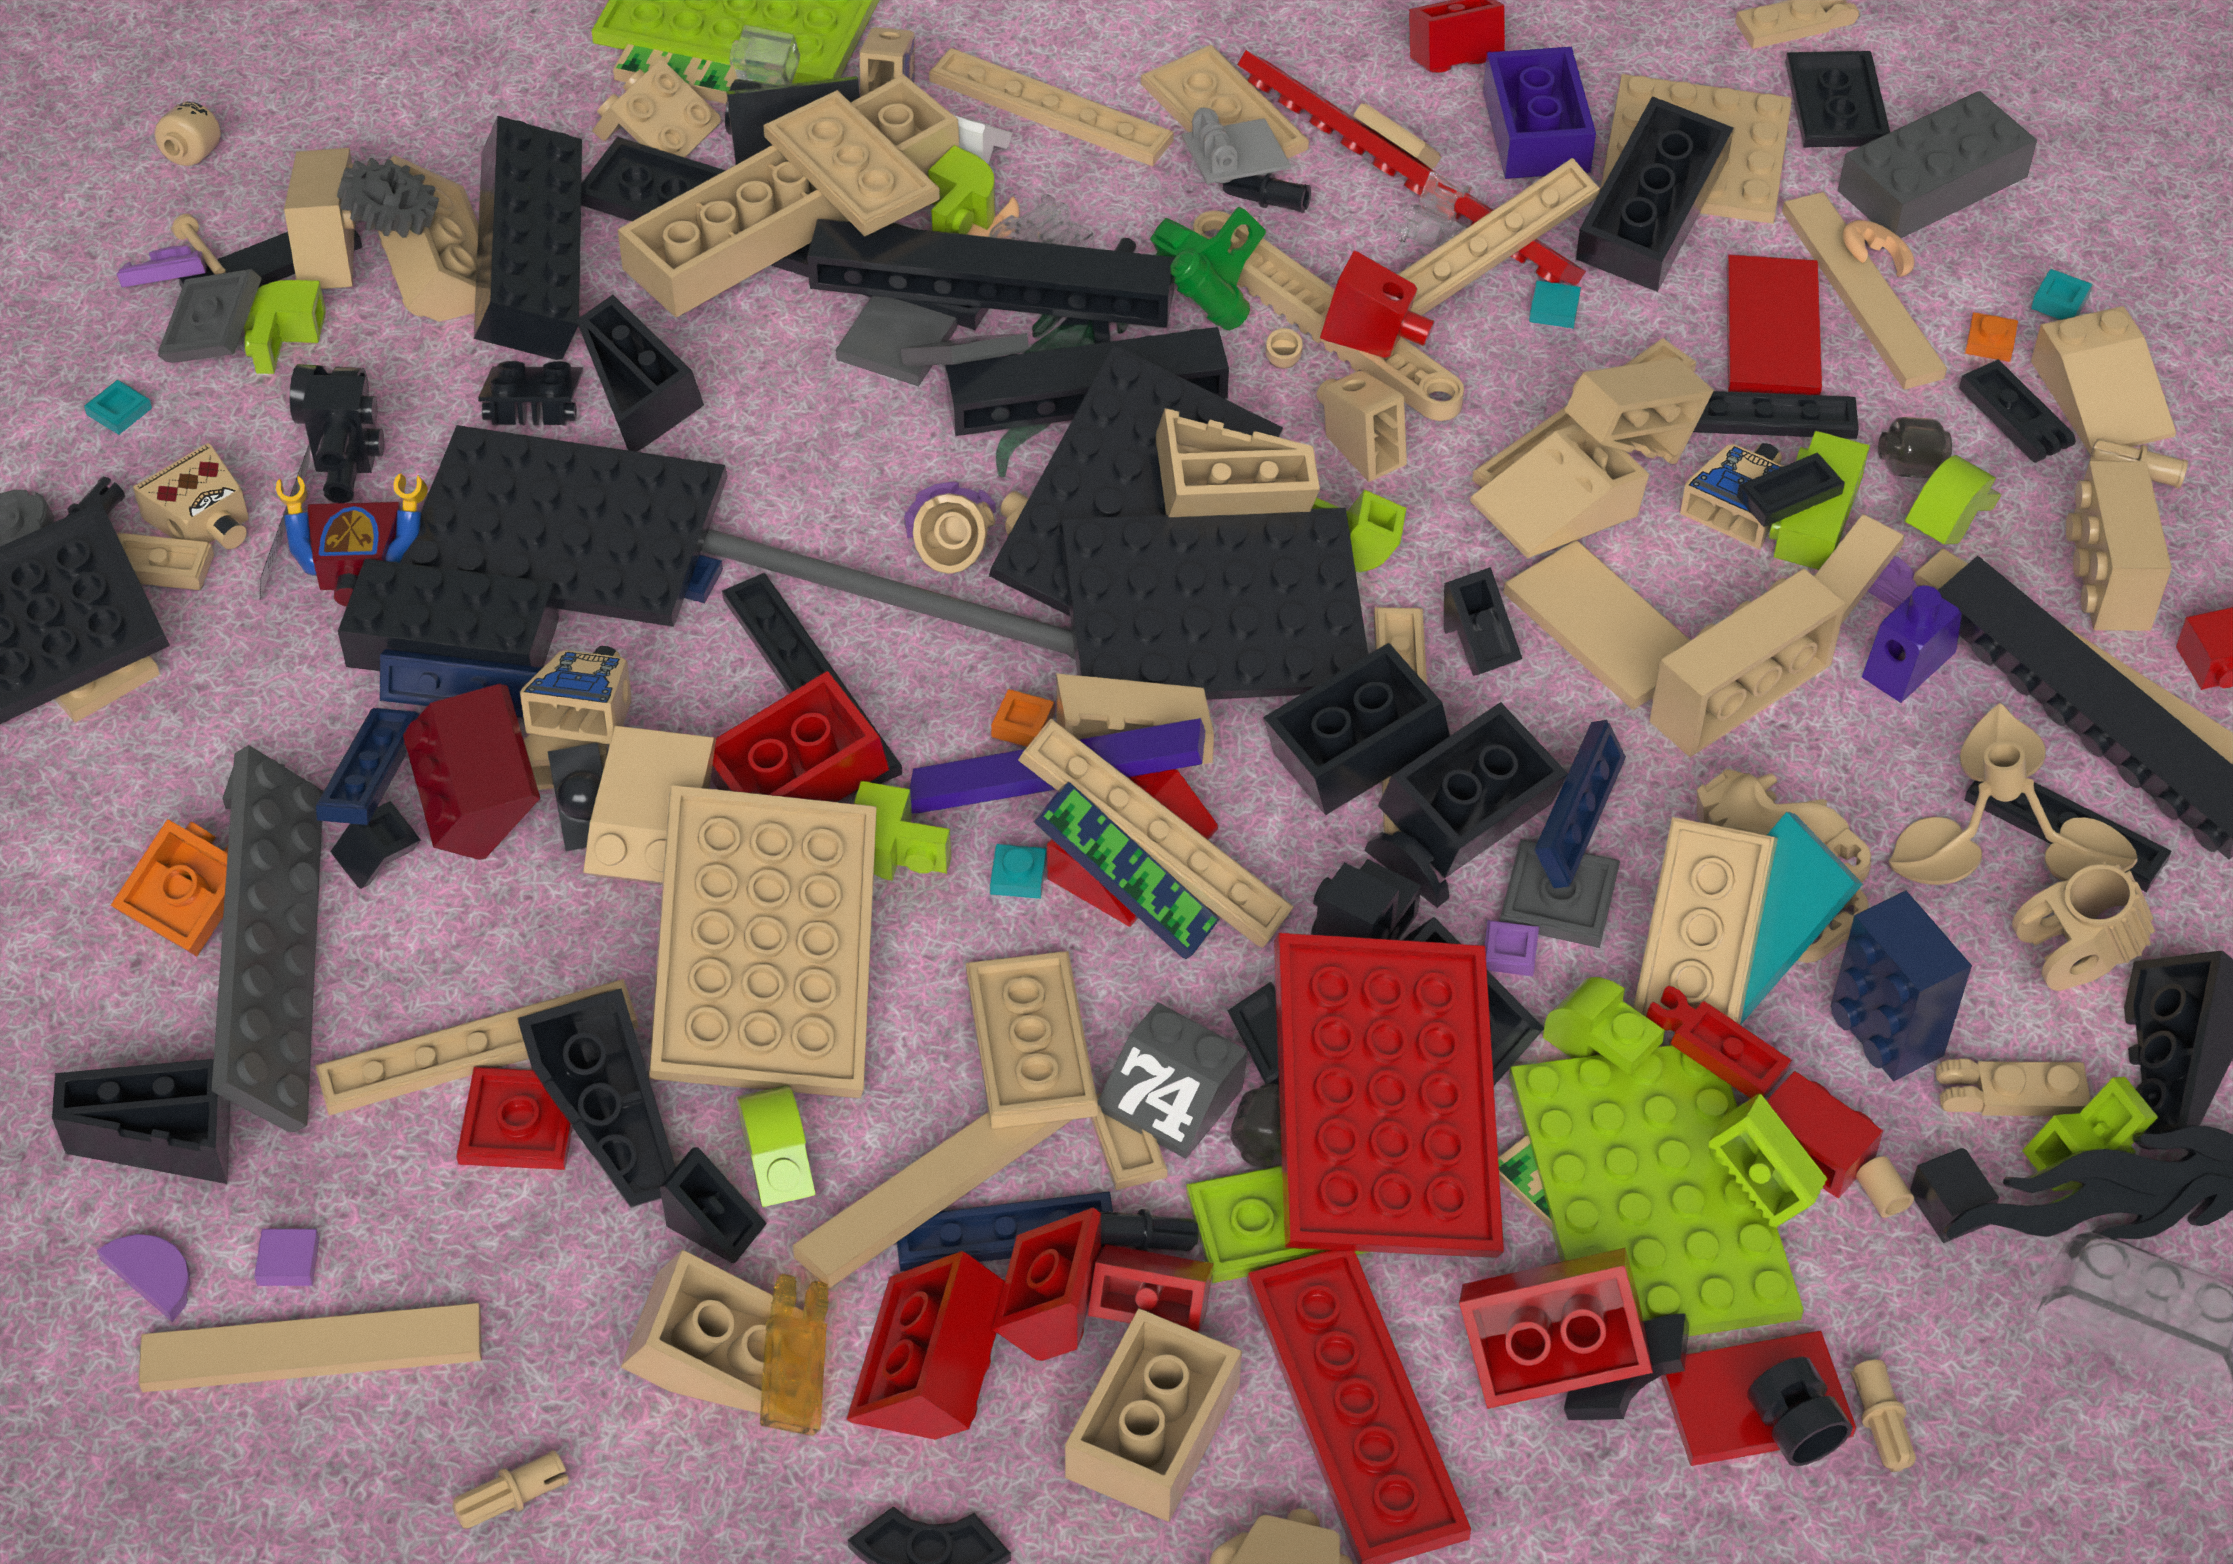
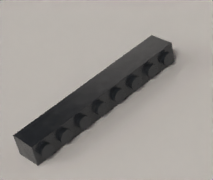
M817 219L807 255L810 289L1167 328L1174 294L1175 278L1171 274L1170 266L1175 257L885 226L864 236L851 222Z
M1975 557L1938 589L1942 598L1958 607L1961 611L1959 636L1971 645L1973 652L1983 663L1989 666L1994 664L2004 672L2011 685L2019 693L2025 696L2030 694L2043 705L2046 714L2052 721L2060 726L2067 725L2080 736L2083 745L2089 752L2097 757L2104 756L2115 765L2126 783L2134 788L2141 787L2152 796L2158 808L2168 818L2172 820L2179 818L2190 827L2196 840L2210 852L2218 850L2229 860L2233 857V764L1981 557Z

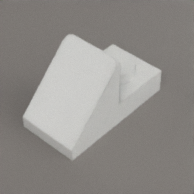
M954 115L958 119L959 148L980 157L987 164H989L994 146L1005 149L1009 146L1013 132Z

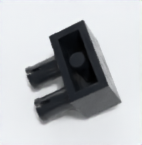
M309 375L301 410L316 472H328L326 483L323 486L324 496L334 503H347L353 498L357 473H372L375 456H383L384 432L383 429L376 428L375 424L378 413L376 396H369L365 376Z

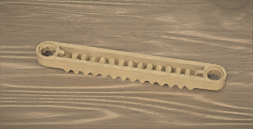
M1216 210L1202 213L1195 219L1193 231L1207 239H1211L1212 237H1208L1204 233L1209 230L1220 231L1231 215ZM1240 225L1234 230L1231 237L1232 245L1228 249L1229 253L1233 248H1239L1246 242L1249 234L1247 226ZM1262 238L1244 264L1237 282L1239 287L1243 288L1246 286L1250 295L1253 297L1258 295L1265 306L1272 305L1274 312L1279 316L1284 314L1290 324L1297 323L1301 332L1304 334L1309 332L1316 343L1323 342L1327 351L1330 353L1333 351L1337 352L1338 358L1343 362L1348 360L1351 368L1356 372L1359 370L1365 371L1404 395V402L1423 416L1431 420L1445 421L1456 417L1461 412L1464 386L1460 379L1402 337H1400L1391 356L1386 358L1320 339L1335 289ZM1440 391L1450 394L1452 398L1441 402L1432 399L1429 395Z

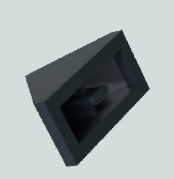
M692 1147L660 1186L666 1227L730 1263L737 1262L767 1224L699 1147Z

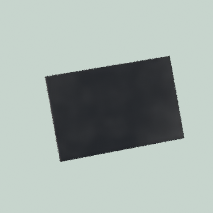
M1871 51L1787 52L1785 63L1804 148L1861 147L1890 133Z
M857 76L726 91L735 165L772 146L764 137L763 125L836 90L849 102L860 98Z

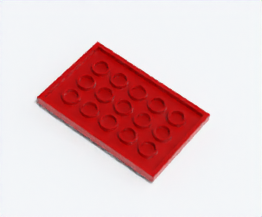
M1278 933L1274 940L1285 1248L1498 1258L1504 1252L1485 946Z

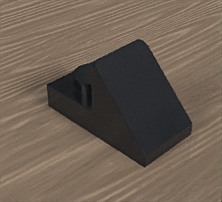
M1491 567L1444 583V631L1447 634L1457 630L1473 676L1523 659Z

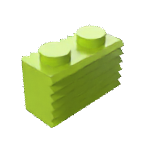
M1757 1094L1726 1114L1709 1140L1708 1148L1716 1150L1715 1157L1723 1158L1722 1166L1729 1167L1728 1174L1736 1175L1735 1183L1743 1184L1742 1191L1749 1193V1200L1756 1201V1209L1763 1210L1762 1217L1770 1219L1769 1226L1778 1227L1812 1206L1827 1180L1823 1172L1761 1094Z

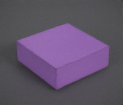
M1488 920L1484 945L1487 970L1533 976L1539 927Z
M262 1229L254 1275L257 1286H313L320 1240L317 1229Z

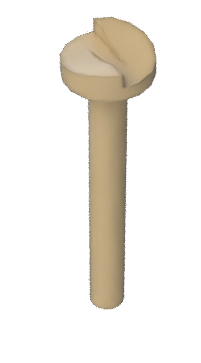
M191 214L178 216L173 222L172 227H170L172 233L180 240L187 238L195 250L201 251L205 263L215 275L226 273V270L197 234L199 228L197 220Z

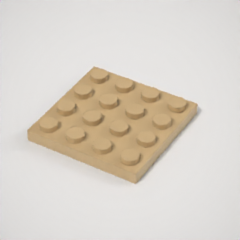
M1621 74L1600 191L1653 96L1734 127L1729 158L1700 213L1774 224L1792 102L1791 97Z

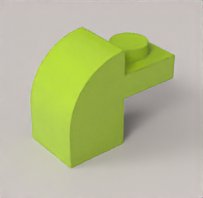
M954 145L928 170L929 179L939 187L940 200L932 203L936 205L931 210L932 231L966 235L973 224L988 230L995 218V181L993 171L983 159Z
M281 280L258 288L244 326L245 353L247 357L253 358L256 374L275 373L282 342L319 343L326 315L320 281Z
M1953 455L1945 460L1929 478L1908 513L1905 522L1944 545L1958 544L1963 539L1978 511H1991L1999 501L2002 494L1991 488L1996 477L1958 455Z
M1365 489L1348 511H1346L1356 572H1365L1377 568L1390 557L1401 543L1407 509ZM1316 497L1312 509L1339 507Z
M861 781L854 804L876 806L873 874L893 881L897 865L905 866L916 873L925 874L935 871L947 874L951 861L950 829L912 823L910 789Z
M1589 977L1583 980L1547 1015L1543 1038L1570 1058L1595 1056L1600 1053L1630 1075L1663 1043L1665 1030L1623 1001L1625 988L1605 978Z
M2112 1077L2080 1113L2054 1115L2024 1147L2022 1152L2038 1172L2064 1157L2083 1150L2100 1148L2135 1154L2136 1151L2131 1146L2134 1143L2133 1136L2137 1133H2144L2158 1117L2126 1077ZM2070 1181L2051 1189L2054 1192L2074 1190L2082 1184Z
M786 1085L736 1096L746 1149L750 1153L761 1206L766 1207L814 1196L815 1190L805 1147V1135L791 1087Z

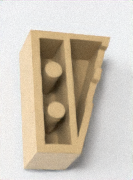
M350 148L296 151L284 206L296 280L320 281L321 289L353 287L355 221L350 219L352 211L341 210L340 204L342 199L337 198L344 169L346 167L352 169L353 167Z
M1676 357L1583 372L1573 386L1572 396L1564 411L1601 445L1630 453L1633 450L1641 451L1648 458L1654 459L1656 456L1663 457L1670 464H1676L1714 390Z
M1164 409L1155 436L1166 515L1169 517L1311 511L1320 490L1313 446L1256 431L1252 435L1225 429L1223 428L1224 423L1209 420L1208 424L1179 417L1178 411Z
M1056 673L1057 723L1078 740L1201 718L1206 731L1202 764L1213 763L1214 731L1204 688Z

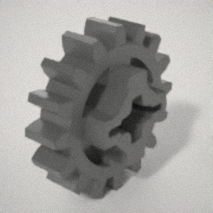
M369 158L367 166L359 161H354L352 169L346 167L337 192V198L342 199L340 204L341 210L352 211L350 216L352 221L363 220L367 222L366 230L371 231L375 228L382 231L383 235L388 237L391 231H397L402 238H407L409 230L420 235L424 227H431L439 198L433 196L435 192L434 186L423 185L424 175L413 176L409 174V166L401 167L387 159L385 165H379L374 158Z

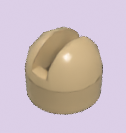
M1287 328L1273 331L1266 341V356L1269 362L1276 368L1287 369L1293 367L1302 355L1303 342L1300 335Z

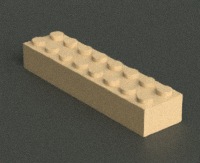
M904 74L851 102L927 177H929L928 170L954 145L959 147L958 119ZM772 145L617 230L623 270L677 318L811 243L817 219L846 222L849 220Z

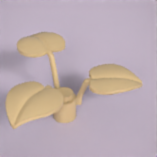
M1999 703L1975 725L1961 748L1960 764L1963 771L1971 779L1982 781L1979 784V795L1968 827L1962 832L1961 827L1955 821L1948 818L1928 817L1920 819L1901 833L1897 839L1893 855L1889 859V865L1899 875L1923 884L1942 885L1966 878L1977 869L1982 861L1981 848L1970 839L1977 833L1988 797L1992 795L1996 800L2008 802L2018 798L2021 793H2025L2046 839L2053 843L2045 852V863L2052 875L2059 880H2069L2075 874V871L2087 867L2088 864H2102L2103 861L2107 865L2114 867L2120 864L2122 871L2126 872L2136 864L2137 854L2132 844L2122 834L2111 826L2095 819L2072 818L2062 825L2060 833L2052 829L2034 791V781L2027 778L2037 772L2045 761L2046 749L2044 742L2034 730L2016 719L2004 705Z

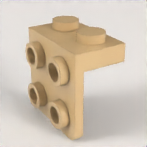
M660 59L646 73L639 69L624 84L623 88L626 92L622 96L618 97L614 93L600 106L597 113L601 116V119L592 129V132L601 140L606 141L622 126L640 144L685 158L720 124L721 118L667 63Z

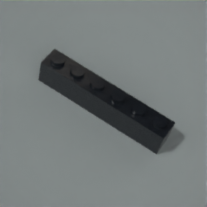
M1219 328L1193 329L1184 332L1155 336L1149 335L1140 338L1055 348L1053 350L1011 354L945 365L947 398L955 436L1072 420L1113 345L1227 399L1229 366Z

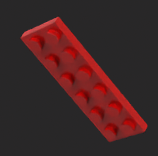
M1329 1250L1249 1272L1247 1286L1357 1563L1389 1564L1470 1540V1524L1355 1251Z

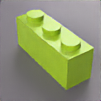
M1815 431L1809 449L1800 447L1796 461L1818 452L1845 482L1843 494L1773 523L1769 539L1777 540L1774 558L1817 570L1823 566L1840 543L1863 478L1870 445Z

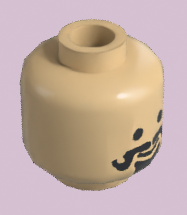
M186 101L174 106L159 120L155 127L154 136L158 148L168 160L178 165L192 166L201 162L219 144L221 131L218 121L210 110L196 102Z

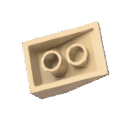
M2124 306L2040 325L2031 363L2090 455L2097 439H2104L2133 447L2175 437L2176 430L2145 337Z
M623 726L614 727L590 820L583 873L602 878L663 884L668 803L671 785L709 789L716 738Z
M682 1249L656 1274L621 1368L669 1392L792 1421L797 1413L828 1323Z

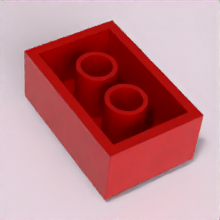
M826 671L718 736L715 743L711 781L718 790L838 802L859 789L861 781L870 782L887 772L889 767L879 735L830 673Z

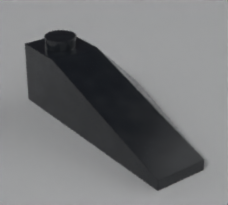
M2221 950L2134 961L2124 1012L2126 1023L2136 1025L2138 1044L2128 1048L2129 1061L2132 1065H2140L2142 1083L2136 1087V1091L2158 1117L2144 1133H2159L2187 1125L2200 1126L2233 1059V959ZM2138 1145L2141 1148L2152 1150V1148Z
M622 988L517 1018L533 1073L628 1206L632 1208L662 1199L660 1186L676 1167Z

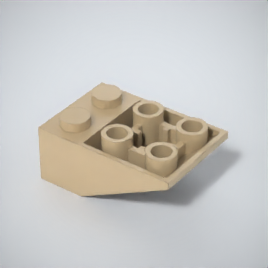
M1576 423L1554 431L1473 494L1470 502L1528 559L1637 517L1649 473L1626 451L1601 445L1583 427Z

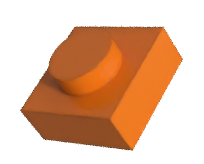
M1973 312L1965 354L2010 362L2018 320Z
M1008 689L991 724L992 738L1028 747L1047 722L1053 719L1055 701Z

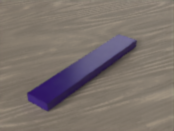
M1201 718L1079 740L1123 775L1132 777L1201 765L1203 763L1206 731ZM1025 749L914 768L909 788L912 814L1056 789L1018 761Z

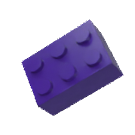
M1572 46L1487 52L1483 95L1505 179L1546 176L1571 158L1586 173H1591L1596 131Z

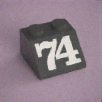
M1158 1002L1129 1035L1097 1101L1098 1106L1101 1107L1103 1114L1141 1135L1142 1130L1152 1134L1159 1145L1186 1159L1243 1089L1248 1050Z

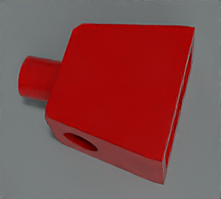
M1354 250L1337 281L1320 339L1386 358L1391 356L1400 337L1424 347L1435 321L1411 311L1418 291L1414 283Z

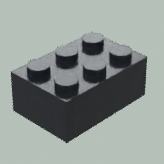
M1390 643L1385 644L1263 717L1274 755L1325 815L1392 776L1450 736L1442 701Z
M1500 702L1393 774L1378 807L1401 832L1416 839L1434 857V860L1430 862L1431 865L1445 879L1551 805L1568 773Z

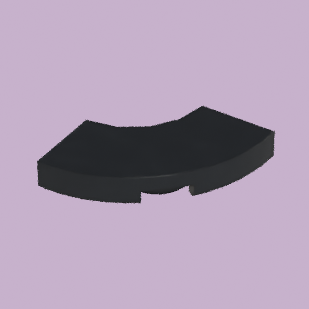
M1672 1314L1643 1321L1653 1373L1568 1391L1564 1406L1568 1420L1624 1419L1631 1399L1646 1384L1662 1375L1685 1371L1689 1322L1686 1314Z
M893 1506L848 1539V1548L867 1564H1006L1011 1561V1552L975 1513L954 1523L927 1524L908 1518Z

